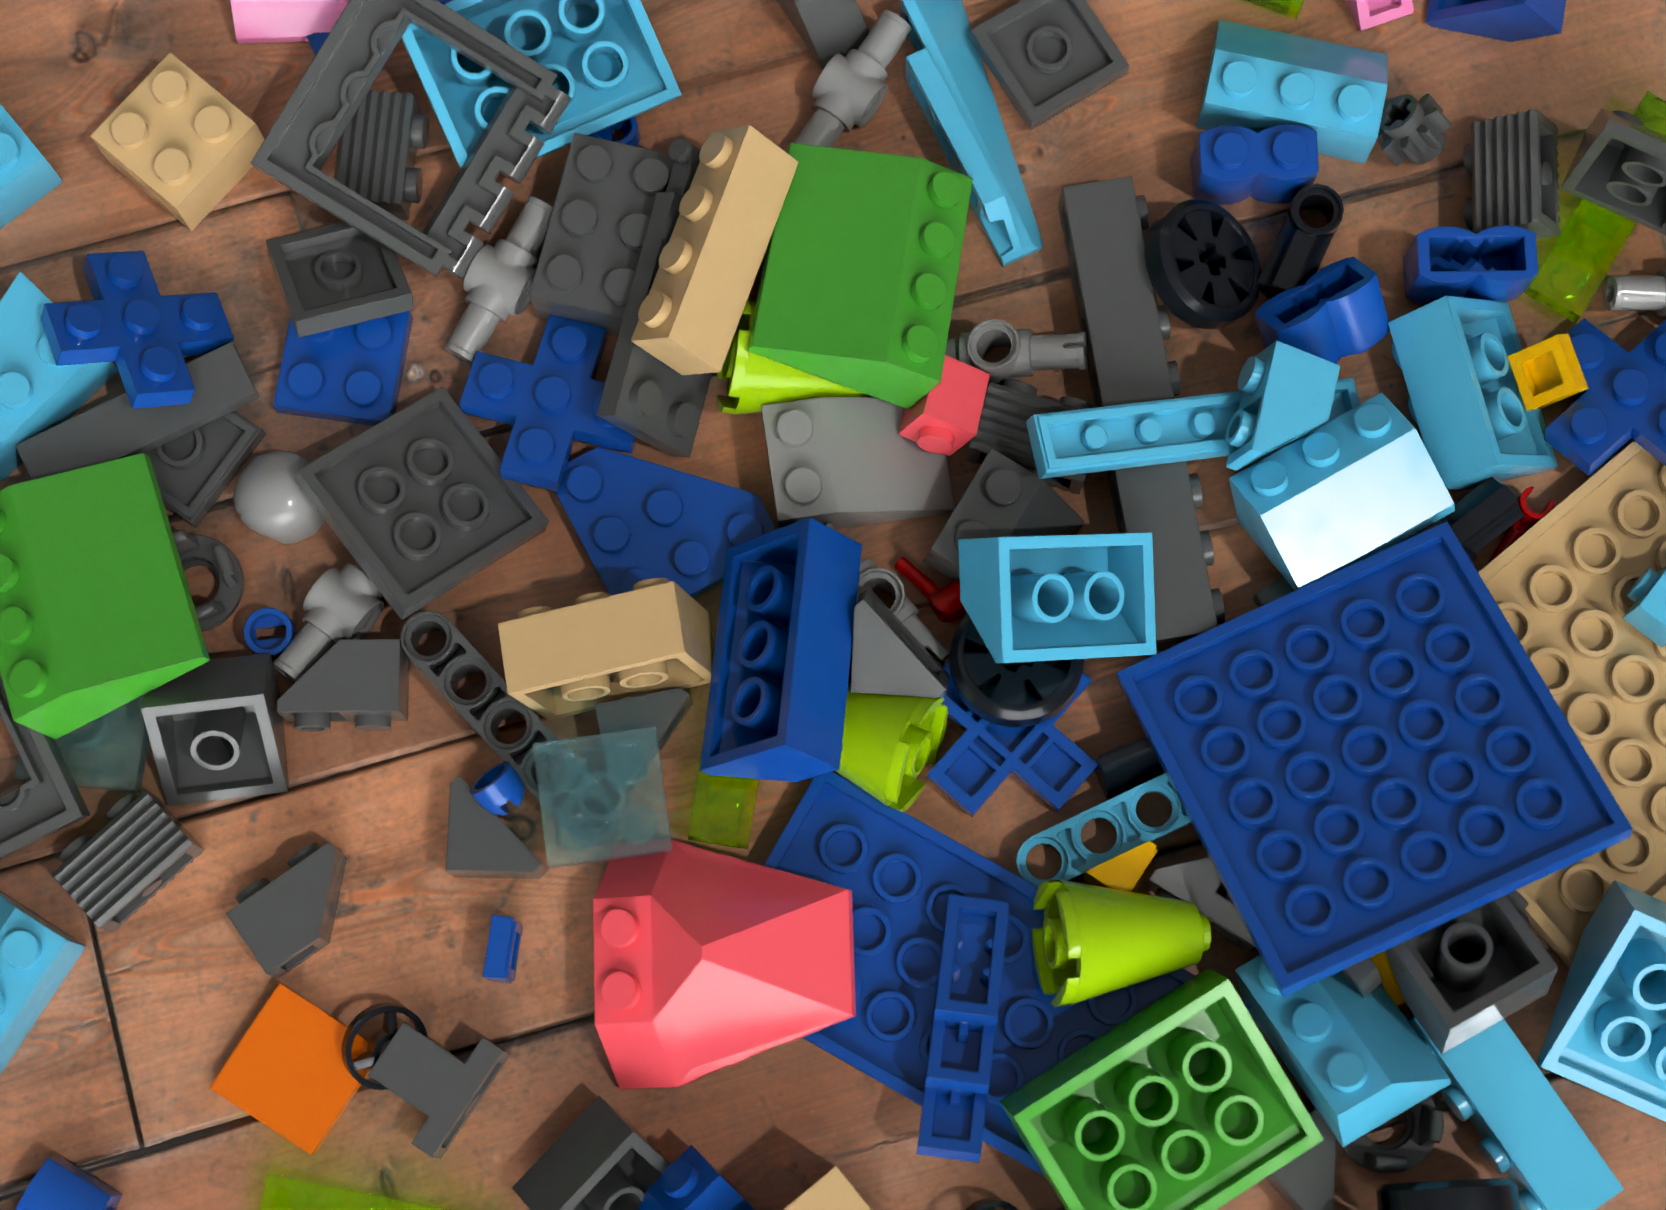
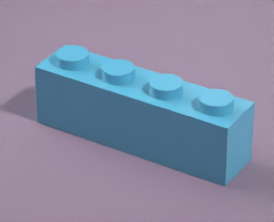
M1413 1014L1407 1018V1021L1450 1078L1451 1084L1442 1089L1441 1094L1451 1111L1463 1122L1468 1118L1483 1138L1478 1143V1148L1488 1164L1500 1175L1506 1171L1509 1177L1518 1184L1521 1210H1595L1624 1190L1505 1019L1441 1054L1415 1015Z

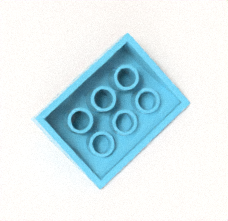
M453 0L444 4L558 75L553 86L568 95L571 101L551 134H547L529 124L526 131L544 143L536 159L570 145L574 133L591 136L682 97V93L641 0ZM410 23L401 37L402 42L461 169L512 85Z
M1614 880L1582 933L1537 1061L1540 1067L1666 1122V903Z

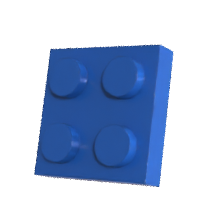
M410 311L298 338L290 317L273 407L278 413L375 426L396 413L413 321Z

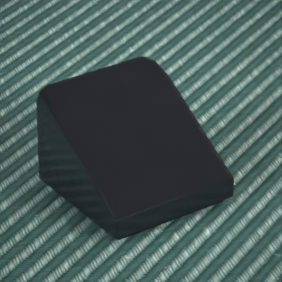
M1147 737L1099 755L1096 761L1098 766L1094 770L1106 800L1164 774L1163 767Z

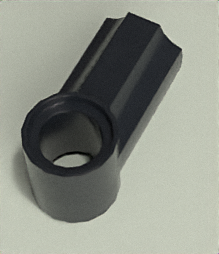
M1321 184L1307 185L1299 190L1293 198L1257 281L1260 286V292L1266 298L1271 299L1288 289L1305 285L1317 273L1330 242L1341 223L1344 212L1342 199L1329 186ZM1309 208L1317 209L1324 214L1328 224L1320 228L1309 227L1302 221L1299 212Z
M1490 477L1463 496L1455 504L1454 512L1407 539L1447 521L1471 562L1477 559L1476 553L1517 523L1524 514L1520 509L1518 499L1505 484H1501L1493 477Z

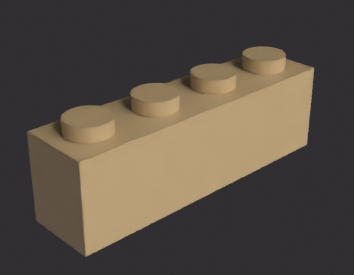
M751 125L712 131L709 138L703 144L699 153L700 162L689 190L681 199L679 205L680 214L671 238L659 256V269L649 295L643 300L638 311L639 321L631 342L681 375L721 372L799 163Z

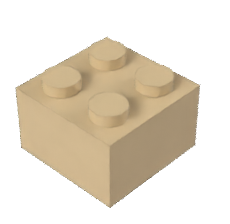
M171 52L90 135L108 162L190 231H193L253 167L251 161L265 140L253 120Z

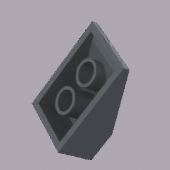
M1601 108L1587 128L1560 189L1666 235V136L1643 126V122L1633 114L1619 110L1610 112Z

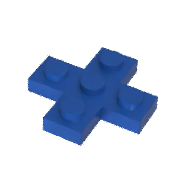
M144 251L87 254L82 269L93 300L45 303L40 318L56 366L115 361L132 409L190 404L195 387L183 356L204 355L230 342L233 343L234 340L217 292L161 296Z
M549 315L533 365L483 352H476L460 399V407L465 414L514 425L500 466L501 478L559 492L575 440L632 454L637 437L597 416L606 382L594 380L607 340L606 328Z
M1584 318L1568 334L1589 389L1577 393L1580 398L1545 429L1544 440L1588 476L1630 438L1666 466V320L1628 353Z
M948 660L944 664L943 668L950 675ZM1028 662L1025 664L1028 667L1032 666V664ZM1082 672L1079 686L1073 698L1061 712L1051 719L1028 727H1006L986 721L972 712L958 696L950 677L947 690L940 695V697L945 699L941 704L948 707V718L964 731V734L930 770L927 778L971 817L975 815L1011 773L1053 810L1058 812L1098 766L1097 762L1054 726L1087 689L1092 679Z

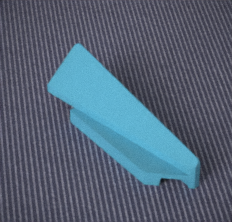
M901 0V18L911 26V33L908 38L916 51L906 56L905 80L951 169L973 178L969 203L1000 263L1004 267L1039 251L1043 247V241L981 56L970 40L971 26L962 0Z

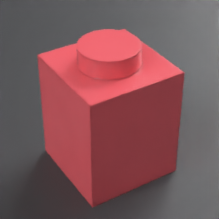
M945 355L941 382L910 409L904 408L898 435L917 442L918 446L927 452L951 456L977 435L990 374Z

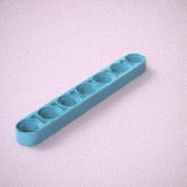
M1166 773L1033 835L1023 842L1020 847L1016 864L1020 876L1039 887L1045 880L1037 879L1027 870V855L1030 850L1038 845H1050L1060 853L1062 865L1057 875L1046 880L1071 881L1083 875L1087 870L1148 841L1153 842L1191 824V821ZM1152 792L1160 793L1170 802L1172 808L1171 817L1164 825L1149 827L1143 824L1137 817L1136 804L1145 794ZM1097 818L1110 822L1117 834L1116 843L1113 848L1101 854L1093 853L1086 849L1081 840V831L1084 825L1090 820Z

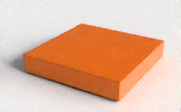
M279 983L209 1088L308 1154L315 1156L362 1084L349 1074L342 1059V1041L348 1026L286 985ZM359 1033L356 1034L353 1041L352 1060L367 1052L369 1040ZM373 1066L357 1070V1072L366 1078Z

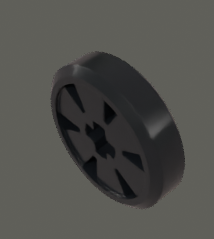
M1190 199L1165 211L1152 223L1145 242L1146 267L1157 295L1175 316L1197 328L1217 329L1243 317L1252 309L1260 292V286L1257 283L1261 273L1260 262L1249 234L1230 212L1207 200Z
M968 613L957 626L950 648V677L958 696L964 704L986 721L1006 727L1037 725L1061 712L1076 693L1083 671L1084 659L1028 662L1032 664L1031 667L1020 665L1016 672H1012L1005 668L1006 663H996Z
M1510 1178L1383 1184L1376 1191L1378 1210H1521L1518 1184Z

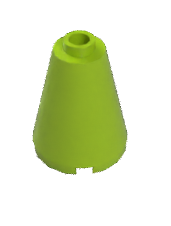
M748 297L721 372H717V379L728 380L727 396L716 394L718 412L730 415L762 412V405L819 397H867L865 393L747 351L757 301Z
M848 683L842 739L843 747L840 769L836 770V772L887 807L901 812L909 809L926 785L925 782L917 780L916 777L921 773L926 763L935 765L940 752L948 717V707L941 704L945 699L940 696L938 698L854 693L851 692V683Z
M1058 879L1042 882L1034 898L1033 910L1044 909L1043 928L1032 929L1035 967L1044 995L1056 994L1050 1003L1054 1007L1069 1006L1198 964L1202 958L1203 951L1209 950L1211 945L1209 919L1206 914H1200L1197 906L1190 901Z

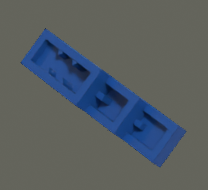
M949 894L917 1144L916 1154L979 1163L987 1094L990 1086L995 1029L999 1013L1010 902Z

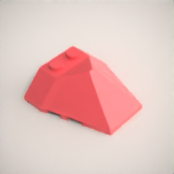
M675 840L615 845L593 898L595 1026L619 1089L683 1087L698 1081V1078L727 1066L737 1065L763 1051L781 1044L786 1045L856 1016L852 890Z

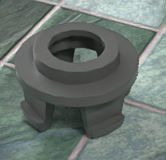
M184 529L173 531L183 570L185 571L194 566H204L214 571L218 578L219 587L213 600L195 607L201 631L213 629L225 622L234 613L241 601L244 591L242 567L235 554L220 541L203 535H188Z
M1430 1096L1404 1111L1406 1117L1405 1132L1393 1144L1381 1145L1374 1143L1365 1134L1342 1148L1354 1162L1373 1172L1393 1174L1410 1170L1428 1156L1435 1143H1440L1444 1129L1443 1111L1436 1109L1435 1103Z

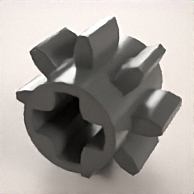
M1429 93L1422 96L1419 101L1412 95H1400L1384 106L1377 141L1382 145L1381 150L1395 166L1400 165L1406 158L1416 165L1425 164L1438 156L1444 148L1446 135L1443 131L1450 128L1451 123L1443 114V109Z

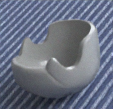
M276 450L255 456L239 475L233 496L235 510L241 516V521L254 532L285 545L295 544L315 535L325 520L295 482L297 470L311 462L296 453L284 450Z

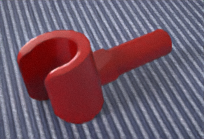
M1534 487L1526 488L1517 498L1524 516L1509 528L1489 562L1494 560L1555 507L1554 500L1551 499L1540 513L1532 512L1526 504V498Z
M901 557L896 562L894 568L921 590V593L927 598L933 612L941 622H953L967 613L960 601V584L956 580L938 589L933 580H930L905 557Z

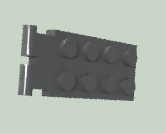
M683 137L675 139L669 147V156L674 160L666 192H657L597 412V416L672 457H690L712 373L681 375L631 342V339L639 321V308L643 300L649 295L659 269V256L665 245L669 242L679 217L681 199L689 190L700 162L699 153L701 149Z

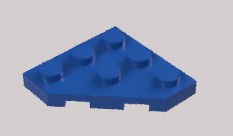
M597 447L569 461L559 492L555 491L606 591L611 596L633 591V585L639 581L651 578H665L669 581H674L692 598H695L723 583L728 548L777 530L758 494L601 447Z

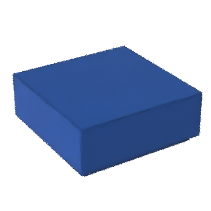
M492 915L483 977L489 981L509 984L515 981L523 926L513 917Z

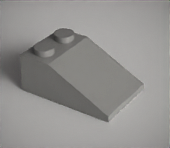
M819 397L761 406L778 529L808 517L824 525L832 523L835 529L947 514L952 513L954 510L947 457L945 454L927 452L921 449L917 442L898 435L904 411L903 407L876 397Z

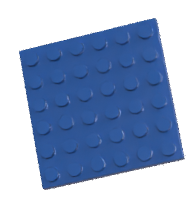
M1447 521L1166 649L1157 655H1153L1116 672L1118 682L1282 998L1631 837L1633 828Z

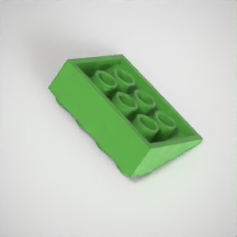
M790 143L786 147L785 152L799 163L766 249L747 351L910 409L941 382L973 178L920 157Z
M140 453L9 485L0 490V672L13 721L56 740L210 661L150 456Z
M1210 968L1205 969L999 1101L1031 1156L1066 1210H1217L1324 1140L1228 978Z

